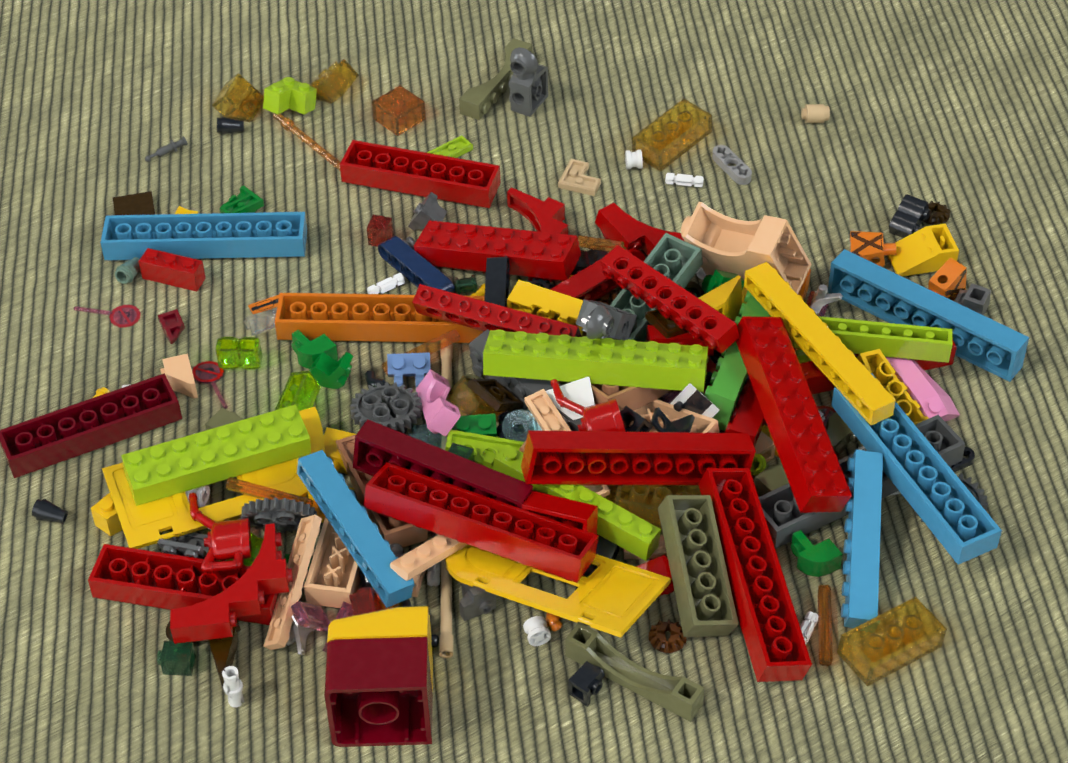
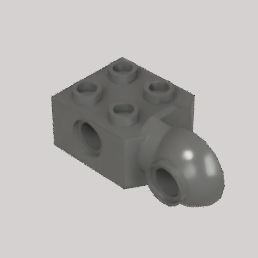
M519 47L511 52L510 68L513 75L509 81V102L511 104V111L531 117L548 97V67L538 64L536 57L529 50Z
M584 299L576 325L581 326L582 331L587 332V338L589 339L601 337L603 339L628 340L637 315L599 301Z

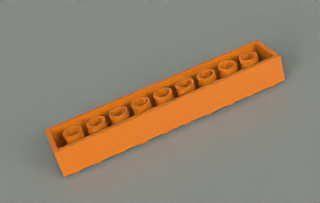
M280 293L275 317L277 340H292V333L299 330L309 340H314L325 334L331 341L441 343L444 340H450L453 343H470L482 334L483 331L418 314L412 303L415 295ZM467 296L482 301L485 296Z

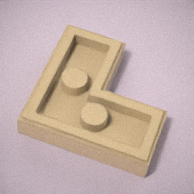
M571 159L558 182V188L595 196L601 185V179L586 176L589 169L588 162Z

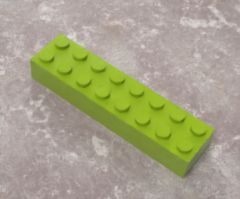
M292 405L121 455L125 476L135 504L138 506L311 454V442L297 406Z

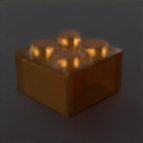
M401 85L372 101L373 119L397 136L426 120L425 102Z

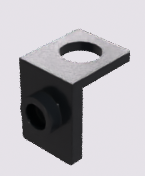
M658 407L655 408L651 424L658 432L689 433L695 417L691 414L671 422ZM658 417L663 421V428L658 423Z

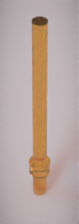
M274 113L273 118L281 123V127L286 131H291L340 171V161L296 127L291 119Z

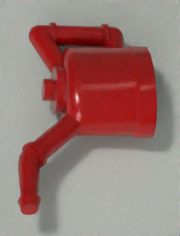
M556 379L551 380V387L560 407H565L583 416L580 419L581 424L577 425L578 431L625 432L616 399L584 407L564 397L559 382Z
M190 493L188 499L190 500V515L192 519L211 530L208 532V538H204V547H209V550L201 565V570L205 573H213L216 571H237V569H241L244 566V559L252 558L249 518L215 522L202 514L198 508L196 494Z

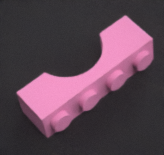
M430 369L416 388L418 397L421 398L422 411L427 428L434 434L440 433L446 437L461 415L458 407L446 400L451 389L448 379Z

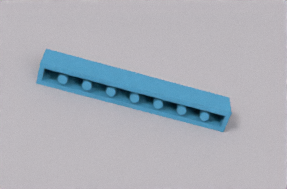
M856 449L853 457H849L847 462V471H850V478L848 477L847 484L852 497L845 505V511L849 512V517L846 518L844 532L848 533V539H845L843 552L847 554V561L845 560L843 563V574L846 575V582H843L842 596H845V603L841 607V618H844V627L872 631L878 621L883 453Z
M323 450L299 458L297 465L298 476L386 608L411 598L414 587L413 578L406 581L390 568V563L399 557H395L389 542L382 538L376 523H372L369 519L365 507L359 504L354 491L348 488L343 475L335 469L332 459L327 457Z

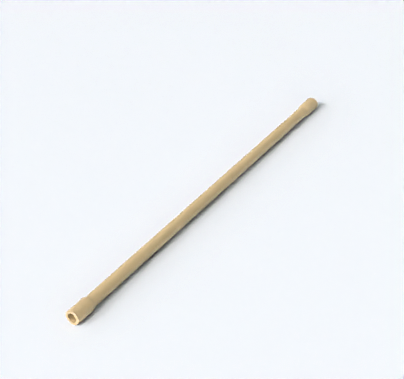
M444 340L441 342L440 350L442 360L441 376L449 381L451 389L446 400L452 403L453 342ZM441 434V449L445 450L448 434L446 437ZM445 559L441 561L439 656L451 658L453 656L452 576L447 570Z

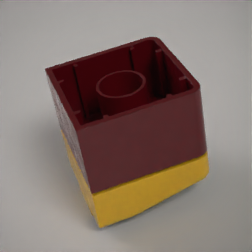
M428 606L396 607L331 621L328 626L324 697L332 744L338 747L432 744L433 654Z

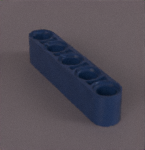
M393 236L378 245L380 256L417 288L419 284L455 293L452 281L399 237Z

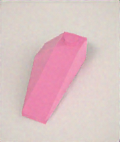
M886 357L896 371V377L908 388L906 391L913 401L916 400L920 405L919 409L925 417L932 418L939 415L945 422L959 417L960 414L950 396L913 359Z

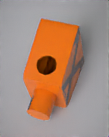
M850 231L852 253L881 267L885 266L884 256L897 255L896 243H884L881 232Z
M950 257L931 277L928 289L955 301L960 289L966 290L967 267Z

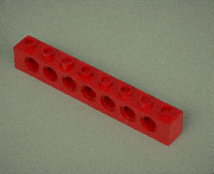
M617 245L600 260L603 268L602 273L607 279H613L619 287L629 290L635 298L645 301L651 309H657L664 318H670L679 328H685L695 339L699 338L704 341L710 349H715L722 354L740 337L737 324L621 246Z
M419 284L412 301L418 314L481 331L500 329L506 332L524 331L532 334H566L572 337H582L579 327L422 284Z

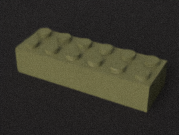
M667 495L658 507L683 636H728L738 625L711 496Z

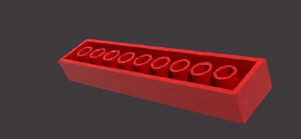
M742 316L737 325L740 337L736 340L800 513L841 512L852 497V494L782 318Z
M528 430L521 469L526 484L698 485L707 468L751 469L756 450L749 433Z
M388 462L366 484L364 507L415 525L418 528L435 532L438 535L452 538L458 542L469 544L480 550H486L503 558L517 561L523 565L534 567L545 573L562 577L568 581L578 583L595 559L599 535Z
M707 468L698 485L701 495L711 496L734 606L757 682L803 680L812 666L811 659L750 469Z

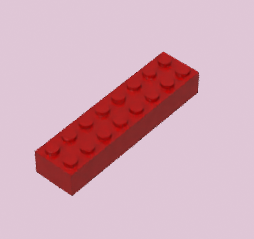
M352 140L340 162L341 181L345 183L427 197L432 192L440 200L490 208L501 184L500 165Z
M431 220L428 221L414 244V250L433 266L486 272L487 258L508 256L510 275L562 281L569 279L581 256L577 235Z
M104 544L88 578V583L94 598L171 610L194 605L221 593L239 580L251 566L244 565L241 569H237V571L226 570L205 573L201 570L204 559ZM279 593L265 595V604H261V614L236 618L239 621L270 625Z

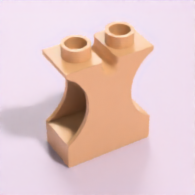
M698 202L693 215L687 216L682 223L681 236L683 240L702 250L703 264L701 267L706 275H714L716 269L738 274L741 278L745 279L746 270L768 262L798 295L812 265L786 219L764 215L762 219L757 221H743L725 216L711 209L703 202Z

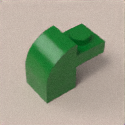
M299 330L292 333L293 343L291 345L297 354L298 364L302 367L310 369L313 362L322 352L334 360H338L337 346L325 334L310 341Z
M346 351L336 361L322 352L313 362L306 377L322 387L339 389L344 386L351 372L352 365L350 363L354 356Z
M801 530L793 533L791 551L798 557L796 567L798 570L809 576L821 577L841 569L843 554L830 539L813 545Z

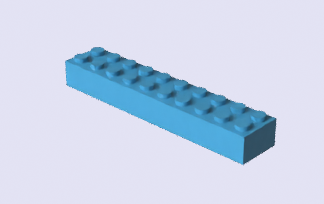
M305 212L110 215L105 217L100 243L104 260H131L134 257L140 259L147 248L193 259L305 257L307 222Z
M845 249L831 262L828 284L829 294L841 293L843 295L842 300L889 323L952 329V340L957 347L956 356L1009 382L1022 368L1029 341L1028 336Z
M836 387L834 388L831 406L867 451L883 453V471L958 565L998 547L1002 532L1000 527L897 403H895L893 416L871 426Z

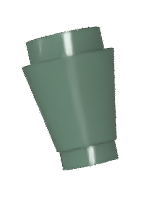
M134 257L116 268L115 277L120 283L126 284L133 281L140 270L139 258Z

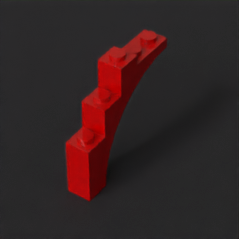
M512 187L507 191V206L528 219L536 231L568 234V225L562 222L565 219V204L550 197L542 201ZM528 277V281H532L533 278H535L536 280L540 279L536 277ZM542 278L543 281L550 280V283L553 281V279Z
M614 202L598 210L595 224L616 246H624L627 250H639L641 248L647 255L651 253L665 233L683 240L681 233L661 230L642 223L625 213Z
M275 523L265 524L264 540L259 554L251 567L239 580L208 600L170 610V630L174 644L233 637V627L237 626L236 617L261 614V604H265V595L289 592V582H293L292 568H287L286 559L282 558V551H278V547L282 546L281 532L276 533Z

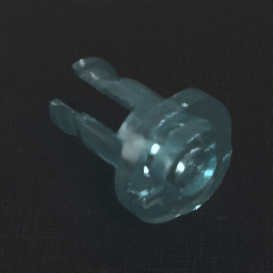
M518 409L510 412L502 423L503 434L506 439L525 442L528 430L538 431L537 421L529 409Z

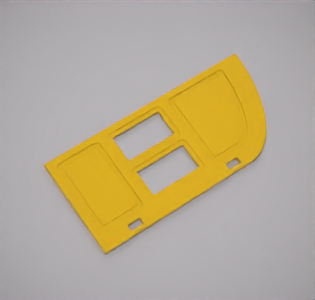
M316 407L299 411L310 436L311 454L323 450L325 453L323 429ZM299 458L236 476L243 495L201 507L199 510L215 522L230 521L241 518L242 506L245 503L249 504V501L256 502V499H272L279 496L289 500L295 499V501L302 499L308 495V489L297 474ZM119 463L102 468L129 548L140 549L158 543L159 539L176 538L207 528L192 519L190 504L185 492L136 506L124 473L123 464ZM170 529L173 530L172 532H169V533H166V534H162V535L159 534L160 532H163V531H166V530H170Z
M469 544L445 558L449 574L463 584L484 589L486 592L547 613L589 625L591 628L620 638L671 583V578L598 554L595 555V559L591 564L599 567L588 578L582 576L578 583L545 573L542 570L523 565L517 561L503 558L486 550H480ZM531 572H535L577 586L578 588L565 599L521 584V582Z

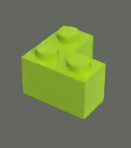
M285 77L264 88L263 109L278 115L291 109L305 115L316 107L317 89L307 83L295 81L292 77Z

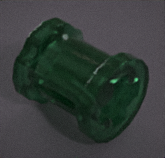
M475 275L462 279L455 277L454 286L456 294L460 295L461 293L471 291L476 293L477 282Z

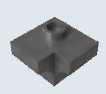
M431 192L422 203L417 205L414 210L415 214L408 225L409 228L415 231L416 229H424L429 220L443 221L447 211L438 204L437 195Z
M971 283L968 290L960 289L954 302L984 315L990 303L991 290Z
M462 583L463 598L459 600L460 615L464 621L481 614H487L496 608L495 594Z

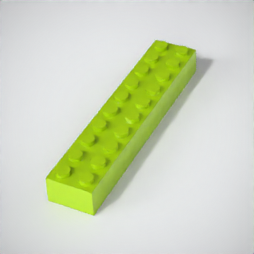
M498 329L490 330L483 351V375L539 380L556 379L557 381L573 382L590 377L591 384L683 391L690 383L699 392H704L708 347L698 344L680 345L678 343L665 344L655 341L638 342L632 339H589L587 336L572 337L566 334L548 335L547 333L532 334L524 331L506 332Z

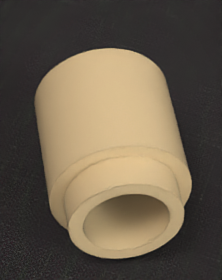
M806 104L805 108L801 110L802 120L805 119V123H824L829 121V106L824 104Z

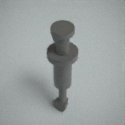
M181 137V140L177 142L170 140V144L157 149L151 155H147L145 161L150 162L151 158L157 155L162 156L173 150L177 152V147L188 145L185 137Z

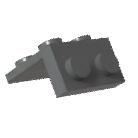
M194 532L176 538L172 537L171 541L159 539L157 543L164 553L204 559L209 550V547H204V538H208V535Z

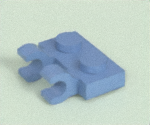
M430 353L387 354L388 377H394V383L397 382V387L403 385V376H415L417 388L431 369Z

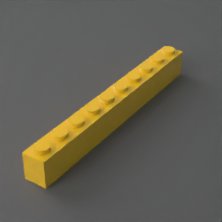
M765 262L745 271L744 287L772 317L782 318L788 335L871 426L893 416L896 403L894 396L888 393L880 381L841 342V339L835 336L828 325L822 322L815 311L809 308L802 297L796 294L790 284L783 280L775 268H772L768 262Z

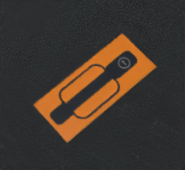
M279 295L250 304L248 307L253 315L278 306Z

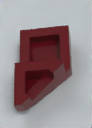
M178 309L158 315V321L169 343L173 344L185 328Z

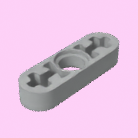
M717 145L713 148V161L737 184L747 185L751 182L752 170L725 145Z

